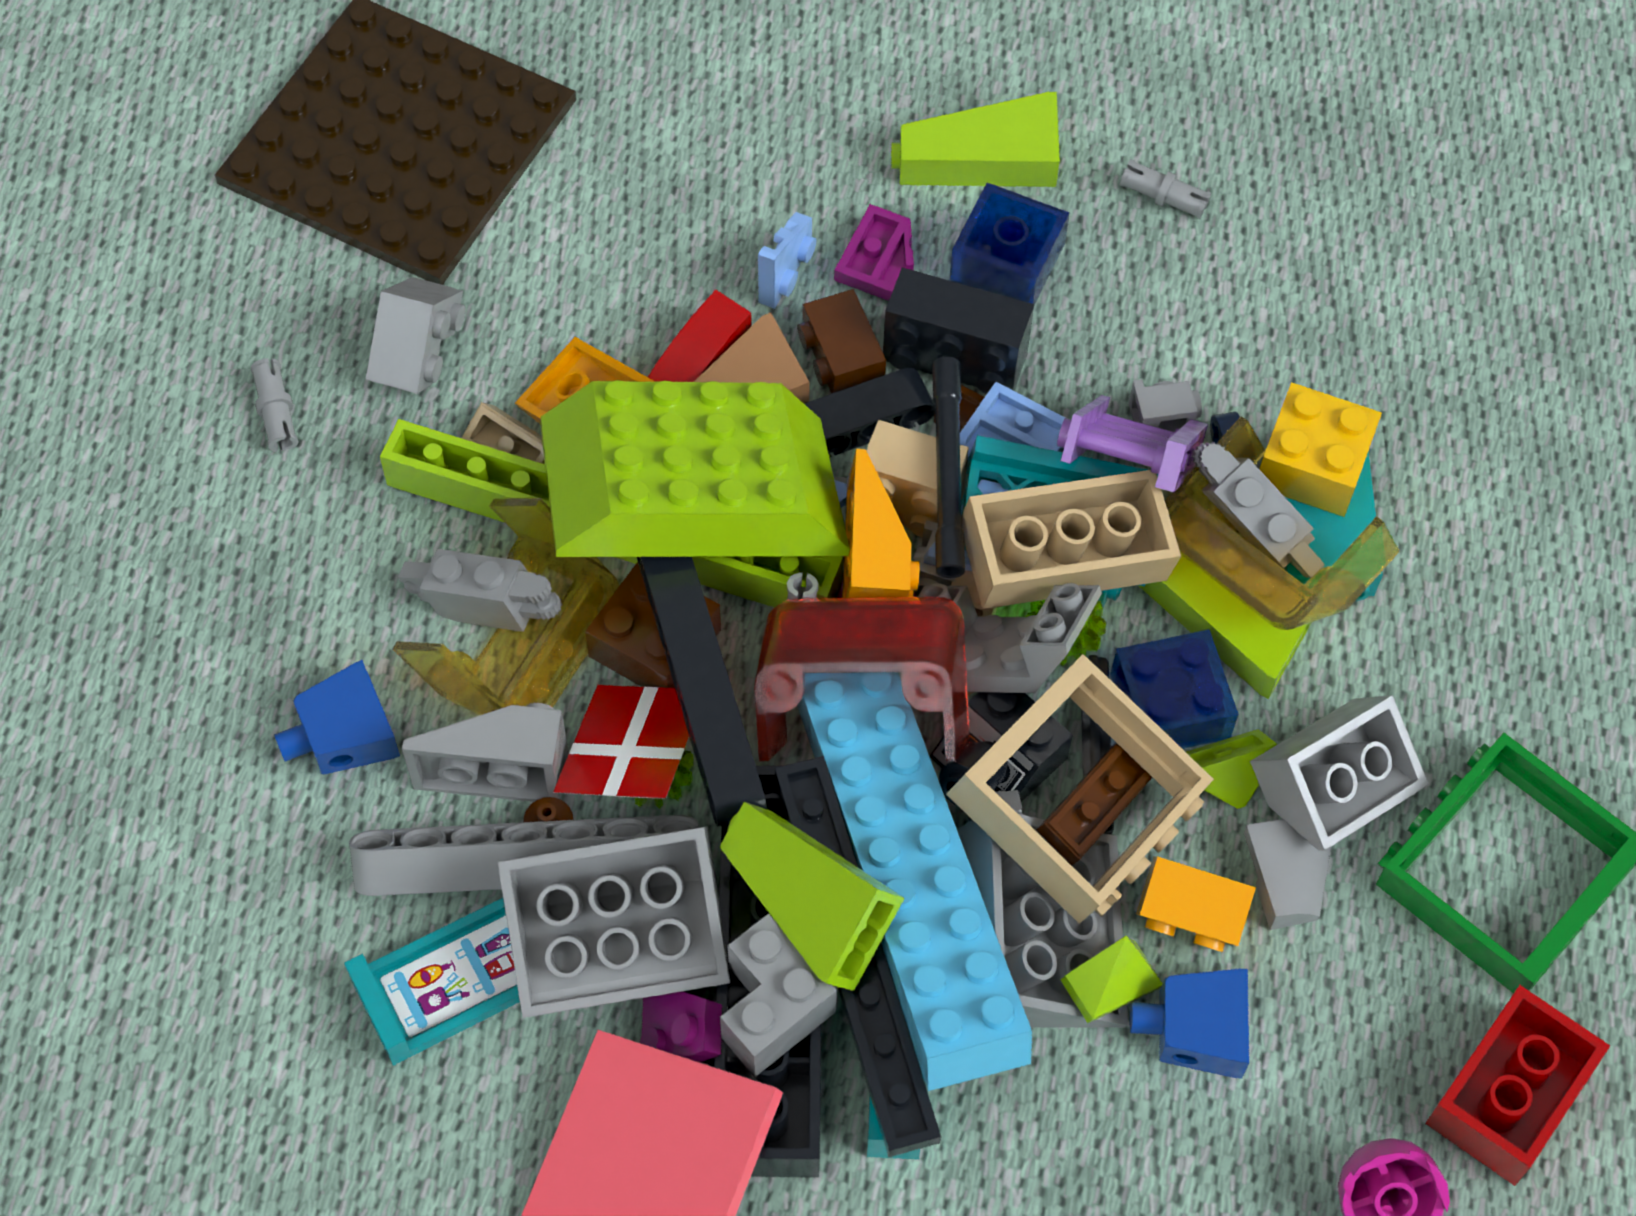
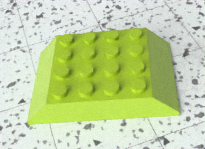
M592 381L541 416L540 426L556 557L849 555L850 548L821 419L782 383Z

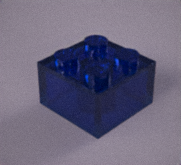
M987 182L952 248L949 280L1032 303L1035 306L1065 245L1070 212Z
M1210 629L1116 649L1110 673L1113 683L1182 749L1231 738L1239 714Z

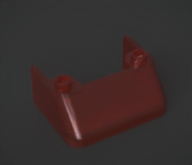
M945 597L788 599L779 603L771 610L766 620L754 683L759 761H770L788 742L786 712L795 708L804 697L805 673L901 672L903 695L906 701L915 709L924 712H943L946 761H956L970 742L964 618L958 605Z

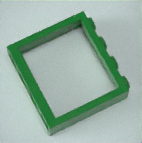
M1503 732L1491 747L1484 743L1481 747L1477 748L1467 762V765L1472 769L1463 779L1455 774L1445 784L1437 796L1442 802L1433 812L1428 808H1424L1407 830L1413 834L1403 846L1395 841L1389 847L1387 853L1378 862L1383 871L1376 885L1514 994L1519 985L1529 991L1534 987L1636 865V832ZM1496 770L1611 857V860L1523 963L1407 873Z

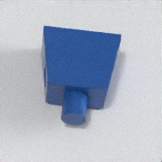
M363 660L353 663L297 695L293 703L301 724L274 734L284 762L313 751L321 774H329L382 762L400 756L395 736Z
M1248 969L1173 975L1164 978L1159 992V1004L1131 1002L1129 1017L1130 1033L1159 1035V1060L1161 1062L1242 1079L1249 1065Z

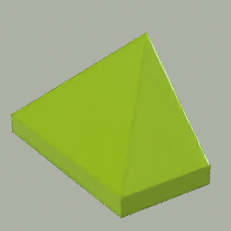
M1256 729L1186 751V753L1214 779L1204 791L1240 809L1246 807L1259 786L1250 761L1278 744L1262 731Z
M1127 935L1060 979L1088 1024L1162 987L1163 984L1136 941Z

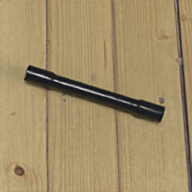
M941 357L932 364L933 401L936 413V574L943 578H957L965 573V540L961 514L959 422L961 363L953 357Z

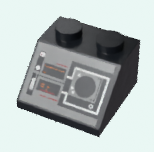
M978 692L965 704L930 754V758L943 768L971 743L982 741L996 743L1035 701L1026 693ZM1050 716L1007 760L1008 767L1005 778L994 791L1018 790L1022 802L1068 759L1073 734Z

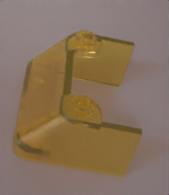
M1242 416L1217 442L1220 443L1221 447H1225L1224 450L1229 451L1234 458H1249L1254 464L1265 453V449L1250 423ZM1195 467L1186 476L1180 487L1165 500L1180 554L1266 622L1281 630L1294 629L1347 610L1400 552L1385 522L1376 516L1332 566L1320 569L1303 585L1239 535L1240 532L1201 491L1209 482L1198 471L1199 467Z
M541 498L493 499L489 505L490 508L518 536L508 553L507 559L520 560L528 572L535 573L536 575L540 574L541 576L544 575L551 584V592H555L561 599V610L554 618L551 617L549 620L529 618L524 632L497 628L476 661L464 652L450 651L444 644L397 641L392 650L440 696L477 715L486 714L510 705L526 706L530 703H543L554 707L588 654L586 629L619 587V583L597 557H556L550 507Z

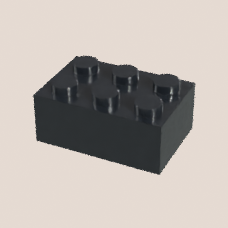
M902 267L885 310L883 354L886 361L890 362L897 369L914 368L932 374V364L936 359L953 357L961 363V383L977 387L985 394L990 391L995 382L1014 391L1028 353L1034 304Z

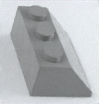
M1393 695L1354 698L1250 761L1268 806L1318 851L1327 850L1429 785Z

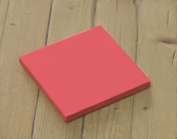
M597 1030L521 1216H736L783 1092L776 1087Z

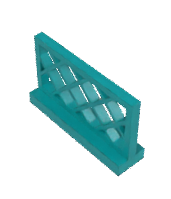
M977 435L968 457L966 470L968 476L963 511L970 496L983 495L977 487L979 477L997 480L1003 489L1011 491L1146 471L1148 469L1079 456L1071 463L1061 461L1063 452Z

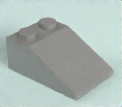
M547 704L510 705L405 739L402 745V752L414 790L534 802L544 797L561 799L562 793H553L569 751L562 710H556Z

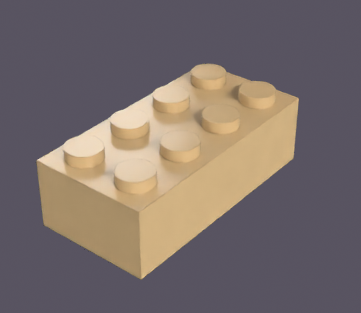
M1151 470L970 496L962 514V530L964 531L965 546L982 609L1046 600L1054 585L1067 583L1100 585L1101 591L1167 581L1181 554L1162 490L1155 487L1158 478L1157 474L1152 473Z

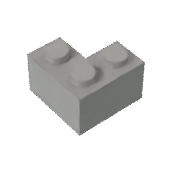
M415 277L382 290L365 380L416 394L430 387L432 383H436L443 364L442 357L438 356L440 342L454 335L456 331H459L464 322L466 308L465 305L461 304L463 290Z
M769 913L728 945L729 969L749 990L750 994L720 1017L721 1038L756 1077L836 1013L837 990L833 985L826 984L816 976Z

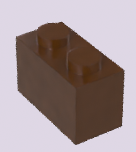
M854 289L803 304L802 323L797 324L798 335L805 350L812 349L816 359L813 360V367L820 386L828 385L831 394L886 374V358Z

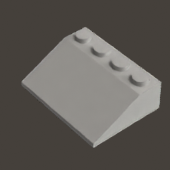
M1019 814L1044 839L1036 830L1043 823L1044 819ZM973 820L960 827V840L1030 1027L1124 1028L1128 1026L1127 1005L1088 1024L1060 981L1066 974L1123 938L1121 898L1102 917L1094 911L1081 923H1078ZM1103 833L1084 856L1072 865L1092 886L1118 858L1117 836ZM1119 884L1118 887L1116 888L1119 892H1120V884Z
M708 826L498 862L523 1018L730 983Z

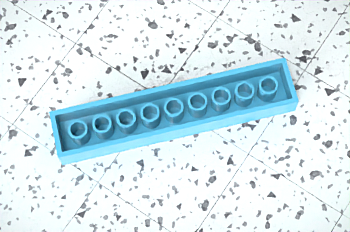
M877 625L786 647L789 683L814 757L824 756L858 868L905 898L881 943L928 1091L1031 1064L1032 1029L894 660L889 652L881 626Z

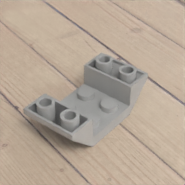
M1074 583L1054 585L1037 615L1028 617H999L997 615L978 617L967 586H946L944 584L924 586L887 643L890 653L945 691L1036 693L1070 651L1102 594L1100 585H1077Z

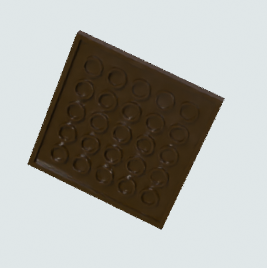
M352 0L219 168L215 178L217 184L426 281L443 285L575 103L576 91L370 0Z

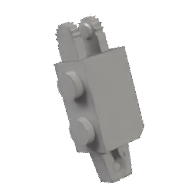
M1205 442V444L1200 443V446H1195L1196 449L1192 451L1193 455L1191 456L1193 457L1192 462L1195 463V467H1199L1198 471L1209 482L1201 490L1266 560L1276 562L1281 568H1285L1291 563L1304 577L1312 578L1325 565L1308 546L1315 539L1310 533L1314 528L1249 458H1234L1229 451L1224 450L1225 447L1220 446V443L1215 444V442H1212L1210 444Z
M437 549L431 563L405 561L398 575L399 581L404 583V588L409 593L418 594L421 601L430 603L438 615L457 622L524 632L529 618L549 620L558 614L562 606L559 596L555 592H551L552 588L548 579L544 575L541 576L540 574L536 575L535 573L528 572L520 560Z

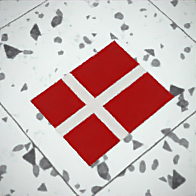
M597 685L553 793L666 799L689 739L675 688Z

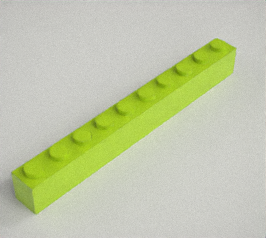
M398 419L380 455L387 486L554 538L545 464ZM841 556L692 557L701 585L783 610L788 603V579L793 574L802 573V587H806L807 573L811 574L818 581L816 604L821 610V623L824 624L828 621L842 583L843 557ZM615 557L634 564L638 562L636 557Z

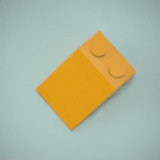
M574 337L520 396L515 404L540 424L541 416L592 381L654 382V380L581 339Z
M856 449L846 493L845 530L850 550L849 555L844 556L842 619L899 622L904 607L912 606L913 592L917 591L919 584L920 565L919 561H911L912 544L866 449Z

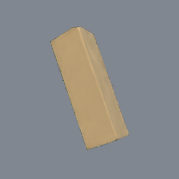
M481 402L462 435V439L545 464L542 436L498 407Z

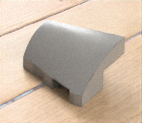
M1284 819L1246 825L1244 836L1258 877L1255 885L1269 929L1274 930L1317 921L1321 912L1331 847L1325 851H1318Z

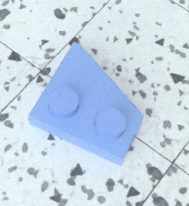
M795 212L783 228L781 227L774 235L773 242L778 243L775 250L763 246L758 253L759 303L773 309L776 308L782 295L787 297L791 295L798 278V272L796 271L801 261L808 263L815 250L816 238L812 237V218Z
M995 382L960 432V445L969 447L968 457L977 435L1062 452L1064 448L1057 446V440L1065 417Z

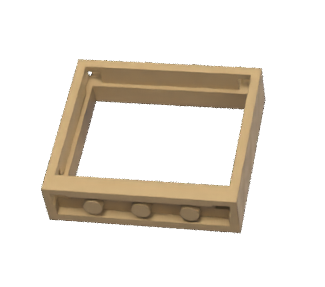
M1082 654L968 770L946 795L1078 923H1081L1094 911L1102 917L1121 898L1122 894L1116 889L1124 879L1129 884H1132L1148 868L1151 862L1145 855L1152 848L1159 853L1179 833V830L1173 824L1180 816L1187 822L1203 806L1204 801L1199 795L1214 779L1099 668ZM1068 697L1173 796L1093 886L986 783Z

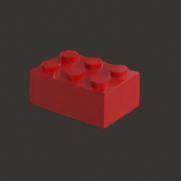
M1519 985L1425 1124L1516 1186L1531 1168L1611 1045Z

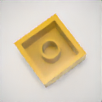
M1291 382L1259 470L1284 497L1345 517L1382 412Z

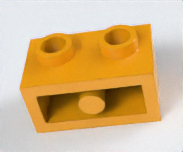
M1153 856L1136 914L1147 918L1144 928L1174 937L1178 927L1196 933L1193 943L1223 952L1225 943L1235 946L1239 945L1256 887Z

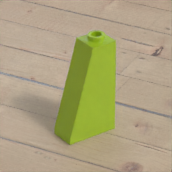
M1044 92L901 124L900 142H891V169H899V185L1056 187L1060 163L1057 92Z
M1175 534L1181 557L1167 581L1138 586L1256 692L1269 699L1309 630L1318 605Z
M744 802L739 812L731 819L728 832L719 847L816 976L826 984L854 991L905 898L774 812Z

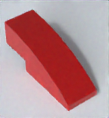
M715 289L679 331L648 375V378L654 380V382H694L752 326L751 312Z

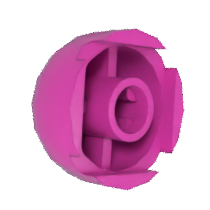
M1387 1138L1367 1143L1357 1149L1343 1165L1338 1181V1193L1343 1216H1442L1444 1209L1448 1212L1450 1205L1448 1183L1441 1170L1425 1150L1410 1141Z

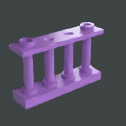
M1104 395L1099 396L1075 412L1072 420L1067 418L1063 420L1057 440V446L1064 448L1061 461L1071 463L1087 450L1149 466L1152 473L1158 474L1155 487L1170 492H1175L1197 468L1195 463L1192 462V451L1196 449L1195 446H1200V443L1204 442L1208 428L1207 423L1190 419L1180 429L1176 428L1175 432L1106 414L1110 397Z

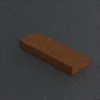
M1115 742L1036 830L1072 866L1084 856L1153 777Z

